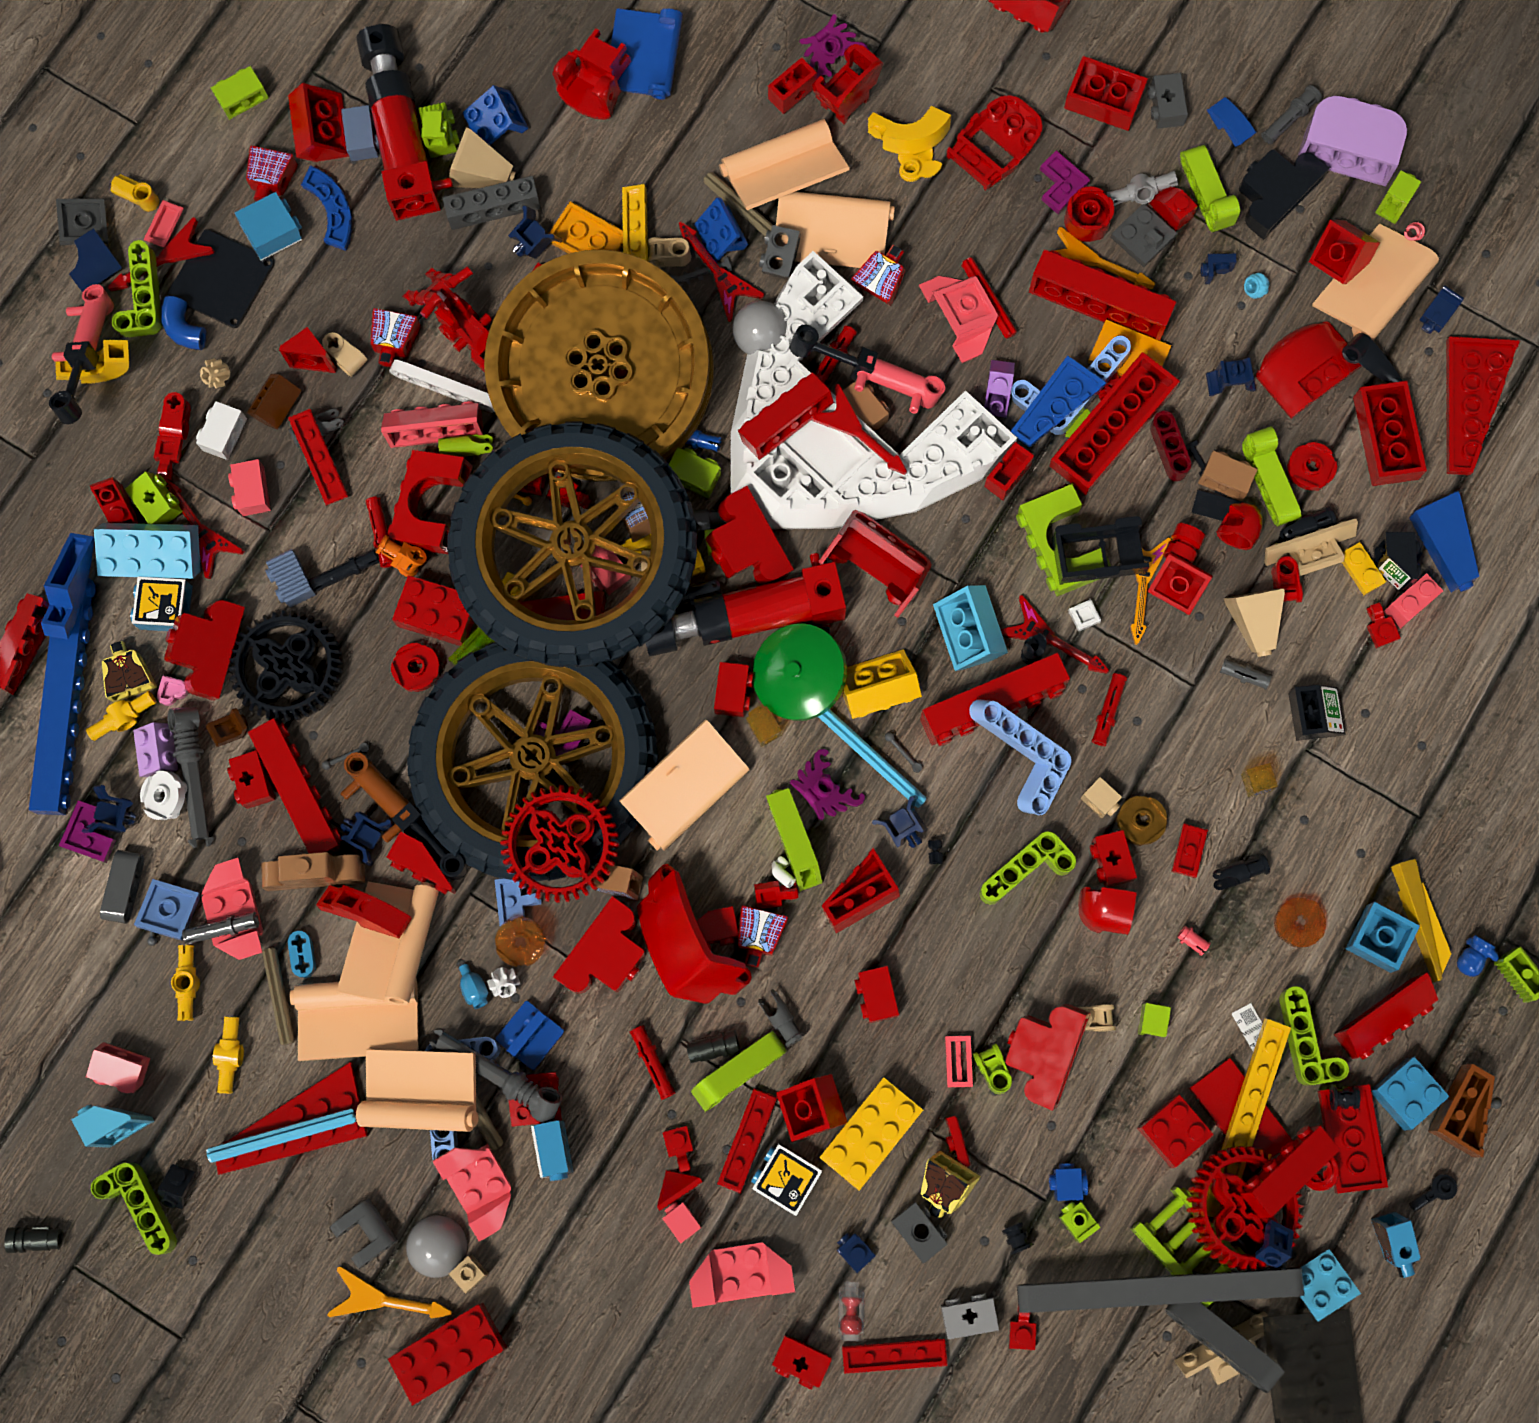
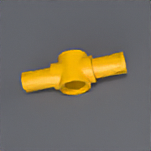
M147 691L132 701L119 700L106 708L107 714L103 715V719L87 728L86 732L91 740L96 741L110 731L115 732L117 730V732L128 730L137 723L136 718L139 717V713L156 704L157 701L154 695Z
M194 945L178 946V968H176V974H174L171 980L172 988L175 990V998L178 999L177 1021L194 1020L193 998H196V992L200 988V979L196 975V968L194 967ZM185 977H189L190 985L188 988L183 989L181 986L182 980Z
M224 1017L222 1039H220L219 1043L215 1044L213 1050V1064L219 1070L217 1093H233L234 1072L237 1071V1067H241L243 1062L244 1047L240 1044V1040H238L239 1017Z

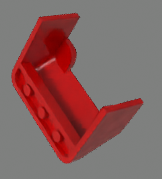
M857 510L850 514L818 561L822 565L827 557L836 564H844L850 560L887 586L886 594L888 600L895 605H899L894 614L897 618L918 592L932 566L930 560L925 555L865 513Z

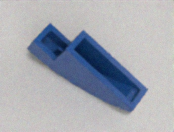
M70 533L44 584L49 601V607L41 621L45 636L69 639L87 587L94 548L93 536Z

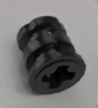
M1332 1084L1329 1091L1331 1109L1336 1110L1338 1106H1341L1342 1109H1348L1349 1107L1359 1109V1088L1357 1086H1352V1088L1341 1086L1337 1088L1335 1084Z
M1023 1222L1002 1230L1003 1235H1006L1008 1238L1006 1240L1007 1244L1012 1247L1011 1255L1034 1245L1033 1242H1029L1027 1239L1029 1235L1022 1228L1024 1226Z

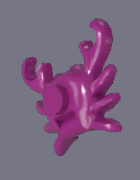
M833 14L827 25L814 36L799 40L801 44H811L805 51L804 57H808L812 53L809 65L814 69L815 63H818L817 78L820 75L832 76V73L826 67V63L833 64L838 56H844V51L849 46L858 44L868 49L865 43L847 40V38L856 37L855 33L840 32L847 27V23L833 27L837 19L836 14Z
M820 749L814 754V771L811 769V762L807 761L804 772L801 769L797 771L799 781L790 780V784L812 806L819 820L824 819V812L833 817L837 815L836 811L846 812L848 807L839 803L858 807L865 800L863 793L858 796V800H854L851 797V788L844 794H840V787L832 782L829 774L822 772V770L827 769L831 765V763L823 762L820 759V756L828 755L829 752L825 749Z

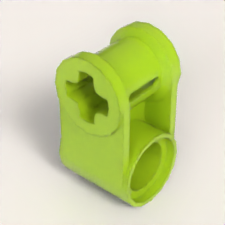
M995 1043L992 1045V1048L979 1054L977 1052L973 1053L975 1062L991 1092L999 1095L1007 1092L1012 1085V1078L998 1045ZM998 1075L1003 1076L1007 1082L1006 1087L1002 1089L995 1087L993 1078Z

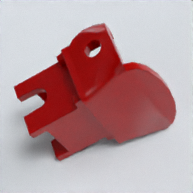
M595 28L580 51L577 49L573 52L569 51L567 55L559 59L553 68L552 74L557 84V93L569 107L587 117L607 120L612 116L617 99L621 93L617 81L630 64L631 59L626 53L622 57L627 49L625 44L621 43L616 49L598 39L601 34ZM577 57H579L581 61V64L579 66H577L575 62Z
M853 44L844 51V58L847 63L826 84L825 78L820 75L812 86L816 98L821 101V106L826 110L828 108L836 114V118L843 124L847 122V118L863 102L866 103L869 100V90L877 83L884 65L867 48L858 44ZM853 62L864 70L860 75L851 69Z

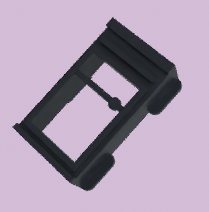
M1139 516L1118 518L1115 524L1082 528L1077 523L1057 526L1052 537L1059 585L1146 574L1150 566L1149 562L1144 563L1139 536L1142 519ZM1116 537L1121 566L1108 567L1105 551L1106 542L1103 539ZM1099 539L1098 545L1101 547L1104 567L1068 572L1063 544Z

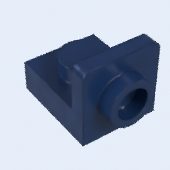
M1236 253L1208 254L1205 261L1201 263L1200 268L1201 277L1205 278V284L1211 283L1214 272L1226 274L1232 271L1237 262Z
M1270 1220L1265 1225L1263 1247L1256 1251L1255 1258L1275 1268L1281 1266L1292 1256L1294 1231Z
M847 1232L837 1242L840 1247L836 1251L856 1273L876 1256L856 1233L850 1235Z

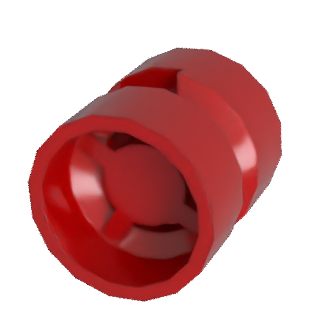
M1178 523L1171 536L1173 541L1168 542L1163 556L1167 558L1171 552L1193 565L1197 556L1195 550L1200 549L1206 536L1201 530L1192 525Z

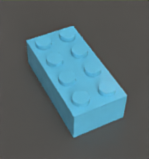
M102 523L94 529L97 576L193 579L201 572L198 525Z

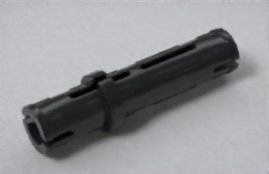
M371 549L355 558L353 556L348 558V561L308 579V582L313 592L316 593L349 576L361 574L362 570L380 563L374 549Z

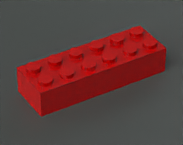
M1045 249L1033 273L1029 289L1031 294L1104 323L1107 319L1159 341L1176 304V301L1172 300L1168 295L1156 294L1145 286H1136L1128 283L1122 277H1113L1106 274L1102 269L1085 266L1079 260H1070L1063 257L1057 251Z
M1142 352L1053 456L1049 467L1084 495H1087L1173 394L1180 380Z
M1056 653L922 710L920 721L931 746L935 744L943 746L950 743L952 737L959 734L961 737L967 736L974 732L973 728L980 726L970 716L969 709L975 700L981 699L998 702L1016 715L1019 713L1018 709L1025 706L1030 709L1041 704L1040 700L1049 697L1051 700L1061 696L1070 678L1059 654Z

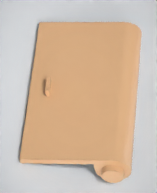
M825 119L722 158V164L719 165L723 178L728 177L746 210L850 170L832 141V136Z
M793 192L779 198L776 226L800 231L801 238L795 262H802L814 251L828 265L861 268L875 251L885 255L888 221H893L895 206H890L891 201ZM780 235L776 239V245L785 246L788 243L786 235Z
M1380 223L1369 235L1381 242L1370 263L1346 285L1333 279L1313 303V307L1351 326L1353 337L1358 333H1364L1373 341L1439 262L1437 254L1430 248L1414 240H1407L1404 235Z
M705 719L619 801L648 832L650 838L647 841L657 851L660 848L665 851L749 771V768Z
M368 881L365 893L411 916L412 920L399 939L363 928L356 922L337 988V994L401 1006L409 1005L439 891L433 888V884L422 882L421 885H416L415 889L412 890Z
M415 979L409 1005L407 1006L337 994L339 982L295 985L294 990L290 991V1003L295 1005L296 1010H298V1061L366 1057L367 1049L419 1051L417 979Z
M366 1050V1101H362L356 1111V1121L360 1127L471 1132L477 1126L479 1117L476 1112V1053Z

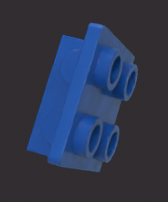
M495 85L463 111V116L469 128L488 145H491L508 129L523 133L528 129L511 92Z

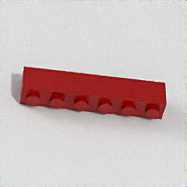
M273 718L248 731L308 853L327 852L332 855L342 850L343 847L340 843L343 841L340 839L342 835L337 827L333 829L330 820L333 818L327 807L322 808L319 802L322 796L315 785L311 786L308 780L311 777L310 772L305 764H300L298 760L300 753L295 744L290 745L287 739L290 733L285 724H280Z

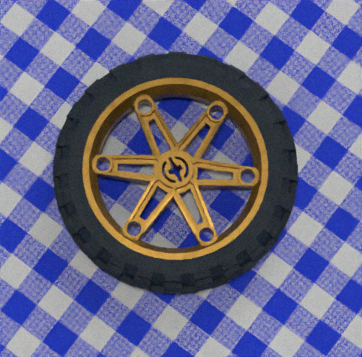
M566 421L565 424L558 425L550 423L535 427L531 432L523 435L520 433L507 440L504 446L495 452L492 451L481 461V466L474 474L469 476L462 487V494L458 502H455L450 518L451 527L447 541L449 569L452 582L465 610L477 626L498 645L526 660L543 663L548 666H593L596 663L615 660L627 655L626 653L634 648L641 647L653 638L654 634L662 626H665L676 613L677 607L684 600L688 591L693 570H695L697 558L696 520L691 502L679 477L668 465V462L656 450L647 446L644 441L630 433L626 434L616 430L615 427L600 423L596 425L586 424L584 421ZM570 468L602 472L617 479L624 485L581 514ZM558 470H566L563 477H554ZM549 473L553 521L505 509L511 499L524 486L534 479ZM560 488H566L574 521L563 523ZM627 492L635 494L630 501L622 499L623 495ZM639 502L644 507L650 523V557L604 538ZM616 504L619 508L593 533L587 524ZM504 516L510 517L506 525L498 524L500 518ZM522 523L553 532L548 542L518 529V524ZM496 530L541 549L505 586L499 576L495 562L494 543ZM571 534L576 541L573 547L574 553L569 546L571 544ZM595 546L627 558V564L592 556ZM552 554L558 563L531 583H528L526 579ZM639 562H646L648 564L644 571L635 570V566ZM582 565L586 599L579 600L570 566ZM591 566L641 578L635 589L622 602L596 616ZM563 573L575 620L548 618L527 609L520 603ZM513 587H522L519 595H511L510 592ZM582 610H591V614L587 619L579 618Z
M496 642L485 645L484 648L474 653L470 652L458 660L452 669L448 672L445 671L435 682L434 688L428 697L425 696L417 712L418 716L414 726H412L409 738L410 746L407 765L411 792L416 807L431 833L455 857L458 854L462 856L464 863L468 866L500 879L512 880V877L517 872L513 874L507 873V869L512 864L504 865L503 860L508 858L509 855H502L501 850L507 849L508 846H502L500 841L508 839V837L502 835V831L508 828L504 824L505 821L512 823L514 821L509 816V813L515 812L521 778L532 780L526 797L529 802L533 800L531 793L535 792L538 795L541 786L549 791L550 786H554L555 791L559 792V789L545 778L552 769L558 773L569 787H574V793L576 794L581 787L561 765L612 747L610 774L605 788L598 798L601 802L597 808L605 805L607 811L603 816L606 814L612 815L613 818L607 824L611 822L616 824V828L610 830V832H617L619 837L611 839V841L618 842L619 846L639 823L619 800L658 764L657 739L653 721L640 692L631 679L612 661L608 660L585 667L548 666L543 663L526 660L501 647ZM542 681L525 729L487 699L491 694L513 684ZM556 683L558 684V689L555 692L549 693L546 691L549 684ZM564 686L588 700L599 712L606 725L555 735ZM545 701L551 702L545 737L535 735L534 731ZM480 703H487L488 706L484 712H476V707ZM473 713L504 749L455 767L454 759L457 740L469 715ZM493 716H496L521 737L513 746L490 721ZM603 732L610 734V738L606 742H599L597 740L599 734ZM584 739H589L590 741L589 745L556 756L553 747ZM539 747H541L542 749H544L545 755L543 754V752L541 751V749H540ZM525 750L530 754L536 755L541 765L532 759L530 760ZM510 758V764L513 769L480 776L476 775V770ZM461 772H466L468 775L467 779L462 783L456 782L457 775ZM511 780L502 829L493 827L477 816L466 803L460 789ZM561 801L575 814L580 813L578 810L580 805ZM588 811L587 813H583V814H586V815L589 816V815L591 814V812ZM530 814L523 821L517 835L516 849L522 867L526 866L525 856L527 851L538 842L534 835H523ZM594 821L595 830L593 836L582 845V848L590 858V867L600 860L603 851V834L598 821ZM582 822L577 823L573 828V832L576 834L583 833L586 829V824ZM567 830L562 831L569 836L572 842V846L570 848L573 850L574 853H577V850L573 844L575 840L569 835ZM543 835L542 837L546 841L545 848L551 853L553 858L558 857L564 863L565 859L562 855L556 856L551 852L547 845L549 839L546 835ZM554 837L557 846L565 851L563 841ZM538 854L534 858L535 865H542L546 861L545 854ZM570 856L571 866L581 870L579 860H575V858ZM558 866L545 874L529 873V876L536 881H551L567 876Z

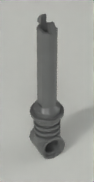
M196 707L170 708L167 717L170 731L175 734L173 739L176 740L174 745L177 746L175 747L173 758H176L177 762L181 764L183 781L187 784L185 796L192 838L188 840V843L193 848H196V840L205 839L206 847H209L214 839L209 837L199 761L202 758L201 755L204 754V750L200 748V744H196L199 742V738H196L198 732H195L199 728V713Z
M436 1028L434 1030V1033L440 1037L438 1041L432 1039L429 1042L433 1050L476 1053V1073L501 1087L503 1094L506 1095L505 1099L509 1101L518 1100V1103L523 1104L526 1108L529 1106L530 1114L539 1122L548 1123L554 1120L563 1099L558 1090L552 1087L540 1088V1085L535 1084V1082H529L526 1073L523 1071L520 1073L509 1072L447 1034L445 1028Z

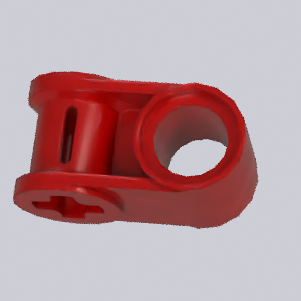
M171 392L164 398L162 416L159 422L160 436L181 438L182 440H185L188 436L191 405L180 393Z
M1289 556L1282 557L1271 569L1273 589H1284L1283 602L1296 601V603L1302 602L1303 591L1297 561ZM1280 565L1287 566L1289 568L1290 573H1282L1280 571Z

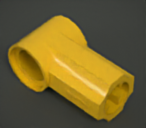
M121 174L115 176L112 180L111 192L139 205L142 210L151 212L159 206L158 196L147 183H139Z

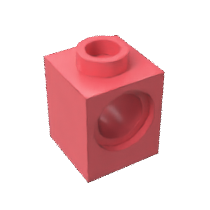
M676 1201L664 1210L667 1215L662 1219L680 1244L702 1228L684 1202L679 1205Z

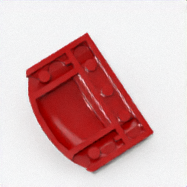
M1329 322L1301 327L1278 341L1262 360L1260 371L1257 370L1255 377L1292 419L1360 369L1362 365L1360 363L1352 364L1344 359L1342 350L1347 345V342Z

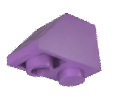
M991 360L984 408L993 416L1007 417L1015 363Z

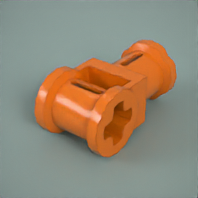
M387 535L383 537L375 553H381L393 560L391 566L398 569L406 577L408 575L414 577L418 573V567L427 560L426 553L421 548L411 546L406 542L400 546L390 540Z

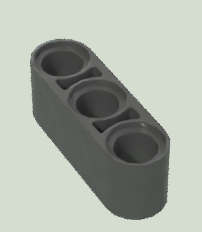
M123 850L116 851L100 909V918L102 920L123 924L129 922L144 867L143 854Z

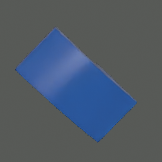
M1226 97L1207 109L1218 130L1224 127L1235 147L1241 145L1256 133L1247 118Z

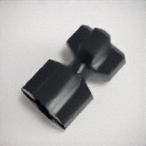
M939 839L929 840L928 847L932 849V852L928 853L929 864H942L943 853L938 851L942 847V841Z

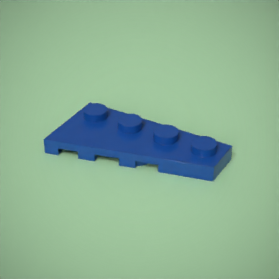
M1067 355L1010 432L1030 448L1102 389L1106 382Z

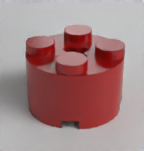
M1097 187L1079 189L1068 201L1064 216V224L1067 231L1078 240L1084 242L1102 239L1110 227L1114 214L1113 200L1102 189Z

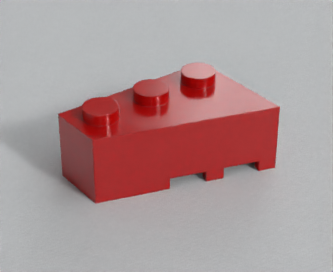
M872 848L861 864L854 868L852 874L844 883L842 882L821 906L824 915L837 934L899 898L900 893L899 888L874 848Z

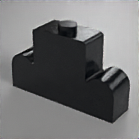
M1274 149L1270 150L1259 162L1255 160L1248 167V173L1243 177L1239 186V191L1252 202L1245 216L1246 225L1264 240L1325 178L1330 168L1318 157L1307 152L1300 154L1294 165Z

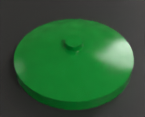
M810 624L787 625L772 633L760 646L753 663V686L761 703L773 714L792 721H806L816 718L827 712L837 702L843 692L847 678V663L844 652L832 635L817 626Z

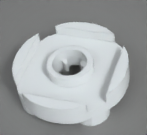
M157 771L153 776L146 778L141 788L140 799L145 804L146 809L143 810L147 816L156 820L177 818L184 804L187 784L181 781L178 775L169 771ZM161 792H165V797L163 801V797H160Z

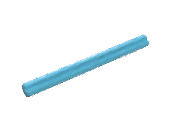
M829 709L824 714L818 716L908 800L909 797L917 795L918 799L915 802L917 808L925 803L926 797L834 712Z
M350 1108L210 1147L207 1149V1158L213 1163L353 1124L356 1122V1114Z

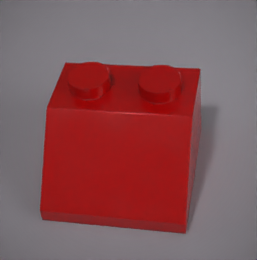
M1330 220L1309 263L1343 285H1346L1370 263L1381 242L1345 220Z

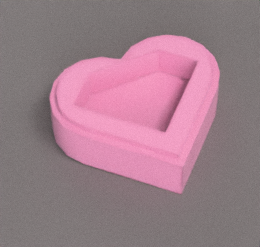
M162 676L157 692L158 701L165 706H170L177 699L185 698L189 693L185 688V682L180 679Z

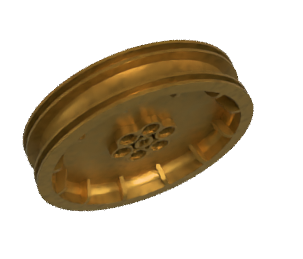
M612 250L573 252L552 259L530 272L511 290L502 302L490 327L485 348L484 369L489 398L498 419L512 438L520 433L523 435L531 432L535 427L550 423L552 425L565 424L566 421H584L586 424L594 425L600 423L615 427L616 430L626 434L630 433L644 441L651 449L656 450L665 460H668L674 455L677 448L681 449L697 429L706 411L713 385L714 365L709 336L701 317L686 292L672 277L652 263L631 254ZM593 339H600V345L597 348H590V342ZM615 346H623V351L620 355H612V349ZM578 354L582 355V362L578 365H573V357ZM596 364H602L604 366L603 370L597 369ZM622 368L627 369V376L623 379H618L617 372ZM583 377L587 378V385L583 388H578L577 381ZM602 385H610L608 394H599V389ZM570 468L571 476L574 478L589 481L617 480L595 470ZM561 469L557 472L565 474L566 470Z

